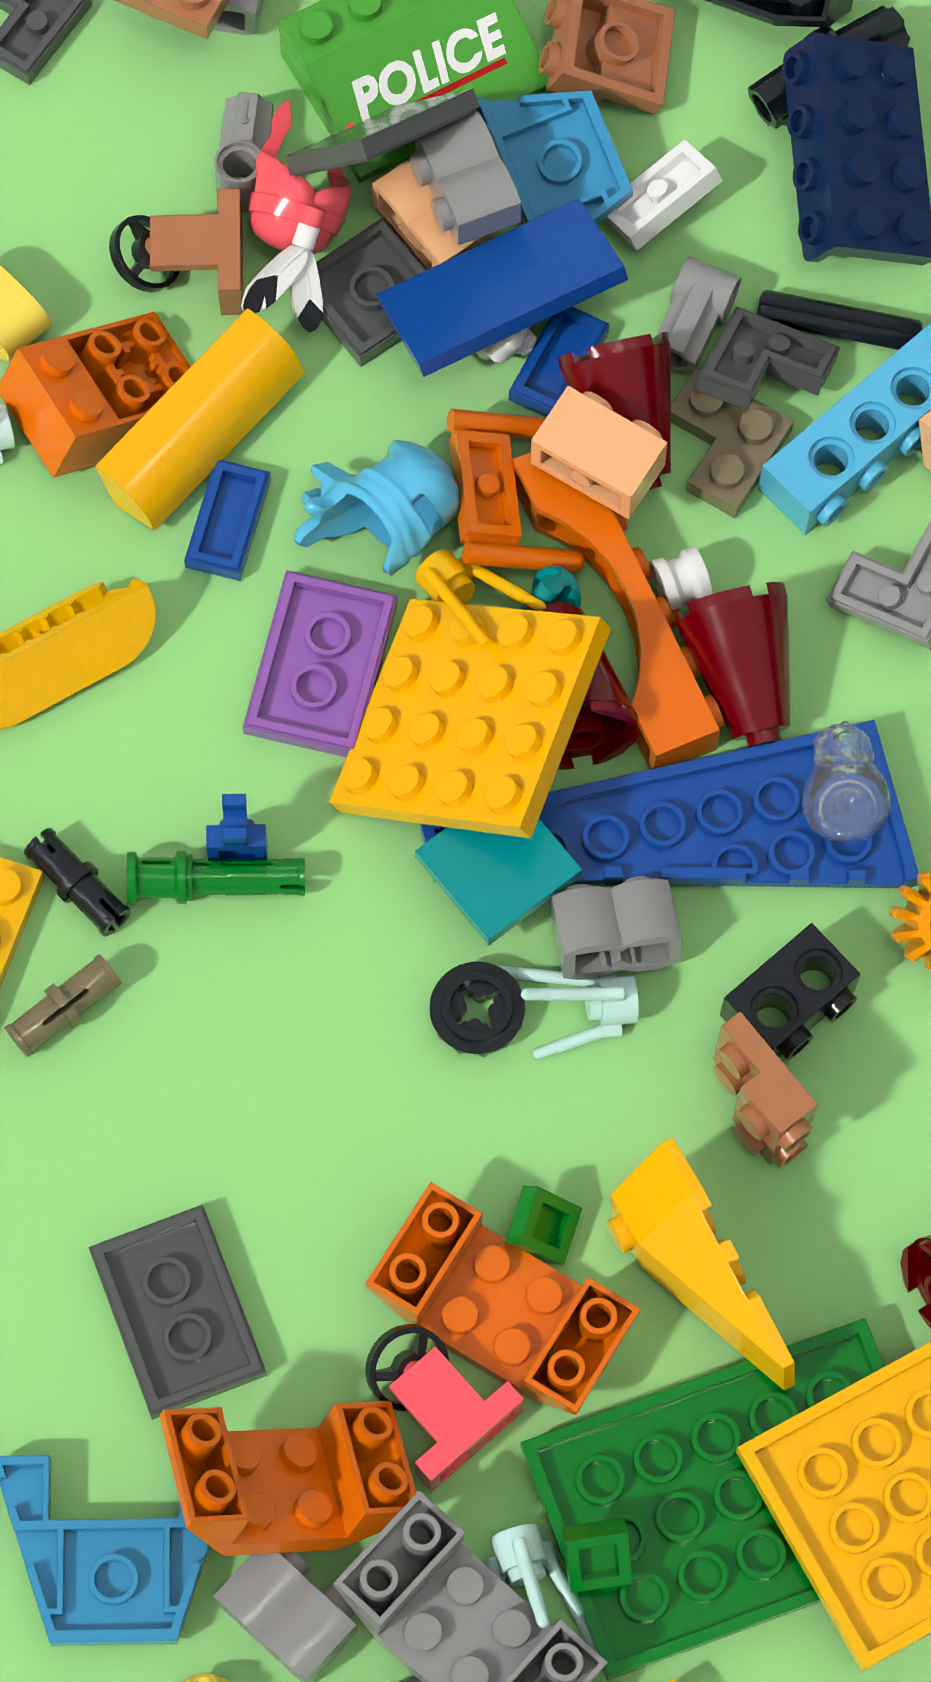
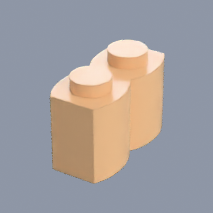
M409 159L372 183L371 202L381 218L383 217L427 270L479 246L493 237V233L458 245L449 230L442 233L436 224L430 202L436 198L428 184L422 187L418 185Z

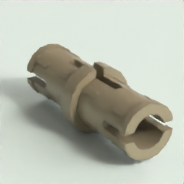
M98 954L94 957L93 961L59 987L54 983L44 990L45 998L4 1028L24 1055L29 1057L35 1049L69 1024L73 1028L82 1021L80 1015L112 989L119 987L122 982L106 960Z

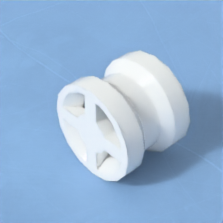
M695 546L681 550L678 558L672 560L660 557L649 561L651 581L657 597L664 596L672 613L676 608L681 609L684 603L713 594L706 566Z

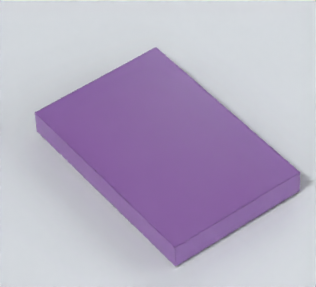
M286 570L244 720L243 733L347 757L350 749H354L360 724L378 680L398 605V595Z

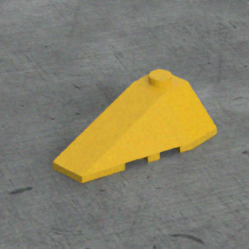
M672 1137L662 1142L610 1195L613 1218L606 1221L615 1244L623 1254L631 1250L640 1267L781 1389L784 1391L795 1385V1362L759 1294L753 1289L746 1293L743 1292L740 1285L746 1283V1279L738 1261L739 1256L730 1239L727 1241L724 1239L716 1240L714 1236L716 1229L707 1209L712 1204Z

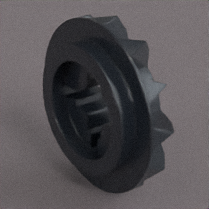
M468 962L458 965L441 977L432 992L430 1018L439 1039L454 1048L459 1054H478L485 1057L490 1052L500 1048H507L518 1031L522 1029L525 1014V1001L521 997L522 990L507 971L494 964ZM463 991L469 998L473 997L478 1003L486 999L491 1000L497 995L493 999V1004L488 1008L491 1028L486 1023L482 1024L477 1018L471 1019L468 1022L465 1020L458 1024L467 1012V1005L462 994Z

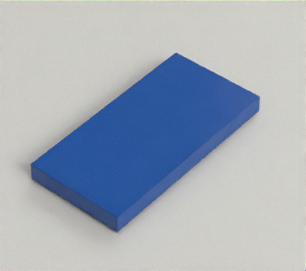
M578 198L378 293L377 297L381 308L422 376L425 377L628 280L625 266Z

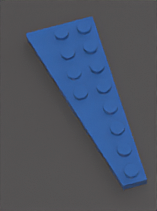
M875 720L550 791L539 817L582 869V876L572 884L619 885L629 878L646 876L651 879L669 880V885L835 888H899L902 885L911 888L918 886V868ZM420 824L424 844L446 827Z

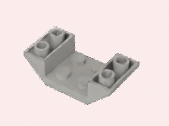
M418 1491L333 1583V1586L374 1638L421 1682H592L608 1663L561 1619L554 1627L550 1623L546 1628L539 1627L533 1608L462 1544L466 1533L421 1491Z

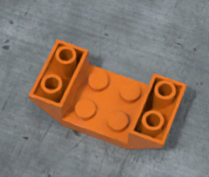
M430 1182L370 1275L365 1286L408 1324L427 1328L443 1341L447 1350L503 1384L508 1381L519 1394L577 1415L638 1316L640 1308L587 1277L583 1285H580L528 1252L505 1243V1238L482 1225V1212Z
M391 1401L335 1403L318 1428L227 1431L222 1407L163 1409L159 1415L186 1529L223 1556L339 1550L380 1533L417 1493Z

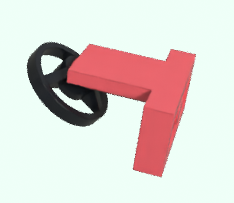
M404 1324L386 1331L377 1339L368 1354L365 1374L372 1394L379 1401H391L395 1410L409 1411L436 1442L433 1447L414 1462L415 1475L431 1493L523 1413L524 1398L508 1381L484 1401L449 1362L448 1351L443 1341L423 1326ZM417 1333L410 1350H404L397 1354L392 1361L391 1367L376 1370L382 1351L391 1341L405 1334ZM429 1337L435 1344V1347L426 1354ZM377 1381H394L389 1386V1390L400 1402L386 1398L380 1391Z

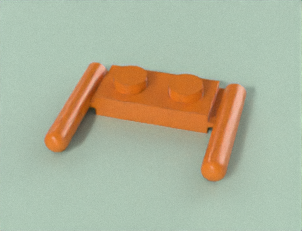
M460 409L449 410L447 429L451 432L452 436L449 439L451 467L460 490V506L457 518L460 543H464L462 550L464 564L540 570L550 565H559L570 573H578L582 570L584 556L578 550L519 545L522 531L510 437L532 439L546 418Z

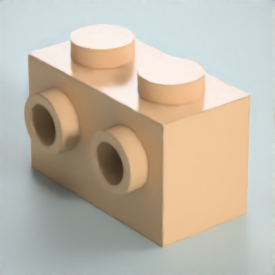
M567 386L531 440L530 463L623 517L630 519L665 466L668 442L663 440L661 434L650 424L641 420H633L631 422L615 413L611 405L599 395L588 391L582 394Z

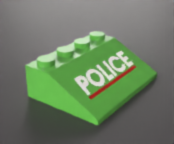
M321 0L279 20L281 56L330 135L342 131L350 122L358 124L398 105L474 88L477 98H486L487 102L520 99V95L541 94L546 90L547 76L540 74L538 71L540 56L514 0ZM415 140L372 160L349 166L360 183L409 159V155L415 153Z

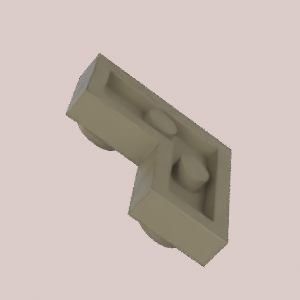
M696 367L671 404V423L711 445L688 480L686 491L729 516L736 518L760 481L762 465L779 452L792 431L794 421L753 399L749 409L745 410L695 390L699 374L702 371Z

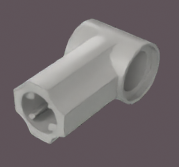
M239 92L235 97L226 98L220 145L214 158L216 192L217 189L240 188L242 212H249L250 194L254 192L256 184V157L271 133V121L274 111L272 102L264 100L257 93ZM241 174L248 176L240 179L233 178V176Z
M691 256L687 257L672 290L671 306L657 335L661 332L668 333L669 342L671 343V371L679 374L682 372L693 373L706 350L717 323L723 324L732 308L740 287V276Z

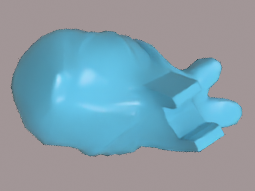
M403 440L392 441L387 456L375 465L364 468L359 474L351 475L329 462L312 465L311 472L322 483L321 489L316 488L303 492L301 499L305 503L304 509L313 516L302 523L296 530L294 542L299 546L309 547L323 538L352 534L365 527L378 541L389 547L383 572L392 576L409 564L412 557H417L427 543L432 540L433 536L457 515L460 506V490L455 481L453 470L438 454L421 445Z

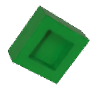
M523 1185L505 1243L528 1252L549 1264L564 1265L582 1207L541 1187Z
M624 1518L562 1527L567 1579L571 1593L633 1584L628 1531Z

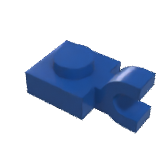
M222 794L223 820L219 822V825H206L208 860L268 859L266 824H255L253 820L247 818L246 794Z

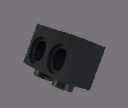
M810 923L724 997L720 1016L727 1022L737 1013L741 1012L778 1057L783 1055L787 1060H790L813 1039L814 1036L810 1030L825 1017L831 1023L836 1021L856 1002L857 997L853 992H855L861 974L813 923ZM809 970L820 971L829 978L831 986L823 990L811 989L803 983L800 975ZM763 1008H776L786 1016L788 1023L779 1028H770L759 1021L756 1013Z

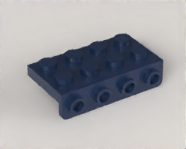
M812 33L785 52L782 65V77L786 86L788 106L787 128L791 135L794 164L793 183L796 188L799 213L798 235L802 243L803 257L809 262H820L831 255L925 265L931 261V206L914 49L912 47Z

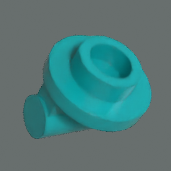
M550 565L536 573L533 579V592L531 595L540 599L545 604L562 601L580 608L581 594L579 585L568 570L559 565ZM522 605L520 608L523 610H534L527 605Z

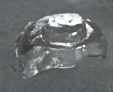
M843 721L839 724L831 725L825 731L818 733L813 741L815 748L813 761L815 766L808 775L803 790V814L813 831L831 841H864L884 826L891 810L890 793L884 776L873 763L875 754L871 747L870 738L865 731L851 725L849 721Z

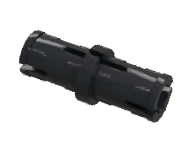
M47 828L40 832V836L44 841L41 843L35 836L25 848L24 855L31 859L58 887L56 894L65 903L73 902L99 929V932L104 937L114 933L115 928L111 924L115 922L120 928L130 916L131 909L124 905L99 880L98 869L90 861L83 863L61 841L52 828Z

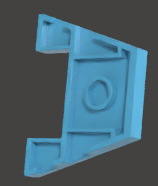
M591 90L520 95V99L488 102L486 98H477L479 108L476 110L484 120L499 157L505 164L521 200V210L526 222L579 198L595 223L599 225L615 209L617 210L633 197L632 186Z
M0 1456L1 1491L51 1646L178 1644L210 1547L186 1529L180 1501L178 1518L50 1520V1456Z

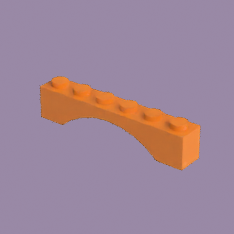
M531 452L514 458L513 467L517 495L534 530L561 543L569 550L580 551L584 556V561L608 585L624 612L634 639L638 667L637 687L632 706L638 716L637 730L639 735L636 743L648 768L654 769L690 761L715 751L720 732L719 728L724 726L721 711L711 694L703 696L695 678L699 677V670L687 646L679 647L671 629L675 627V620L671 608L664 596L661 595L655 598L647 581L651 579V571L647 559L640 547L631 548L623 532L627 530L626 518L531 464Z

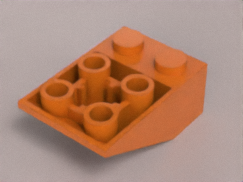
M154 311L19 347L0 381V396L54 478L97 465L191 366Z

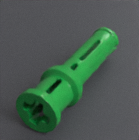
M177 851L175 857H138L136 852H127V905L137 904L138 900L142 898H175L177 904H187V901H193V896L284 894L305 896V858L207 860L192 859V854H186V851Z

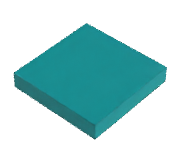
M538 819L531 839L446 827L415 850V858L488 946L552 899L553 895L560 893L582 876L581 867L540 819Z

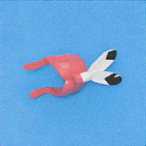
M284 101L275 111L271 121L269 138L256 157V184L254 192L250 194L248 208L252 231L262 241L282 252L267 264L246 287L241 307L243 311L248 308L254 313L261 312L270 307L290 288L291 304L295 319L304 330L313 332L319 326L323 314L322 291L314 254L320 253L327 248L332 238L339 233L345 221L344 218L350 204L352 192L350 181L342 173L343 167L327 170L330 187L315 193L305 178L302 176L295 177V175L290 176L287 165L277 159L276 155L291 126V102ZM350 122L346 125L344 129L349 128L355 124L353 122Z

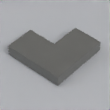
M0 0V9L10 14L0 26V68L30 85L90 9L92 0Z
M736 306L699 374L695 390L748 410L767 375L818 396L836 362L840 347Z

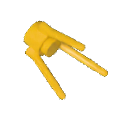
M448 549L438 550L428 556L416 572V582L430 596V601L445 602L481 646H486L489 638L463 605L474 594L475 584L472 582L474 577L535 611L546 609V604L529 592L483 566L464 564L462 557L457 559Z

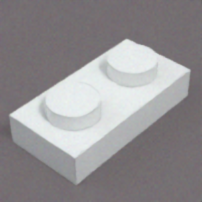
M684 139L630 183L633 189V197L617 210L615 209L611 212L605 221L637 251L723 180L717 168Z

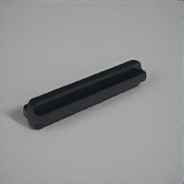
M772 290L762 291L756 313L796 330L896 350L902 348L923 330L922 322L918 319Z

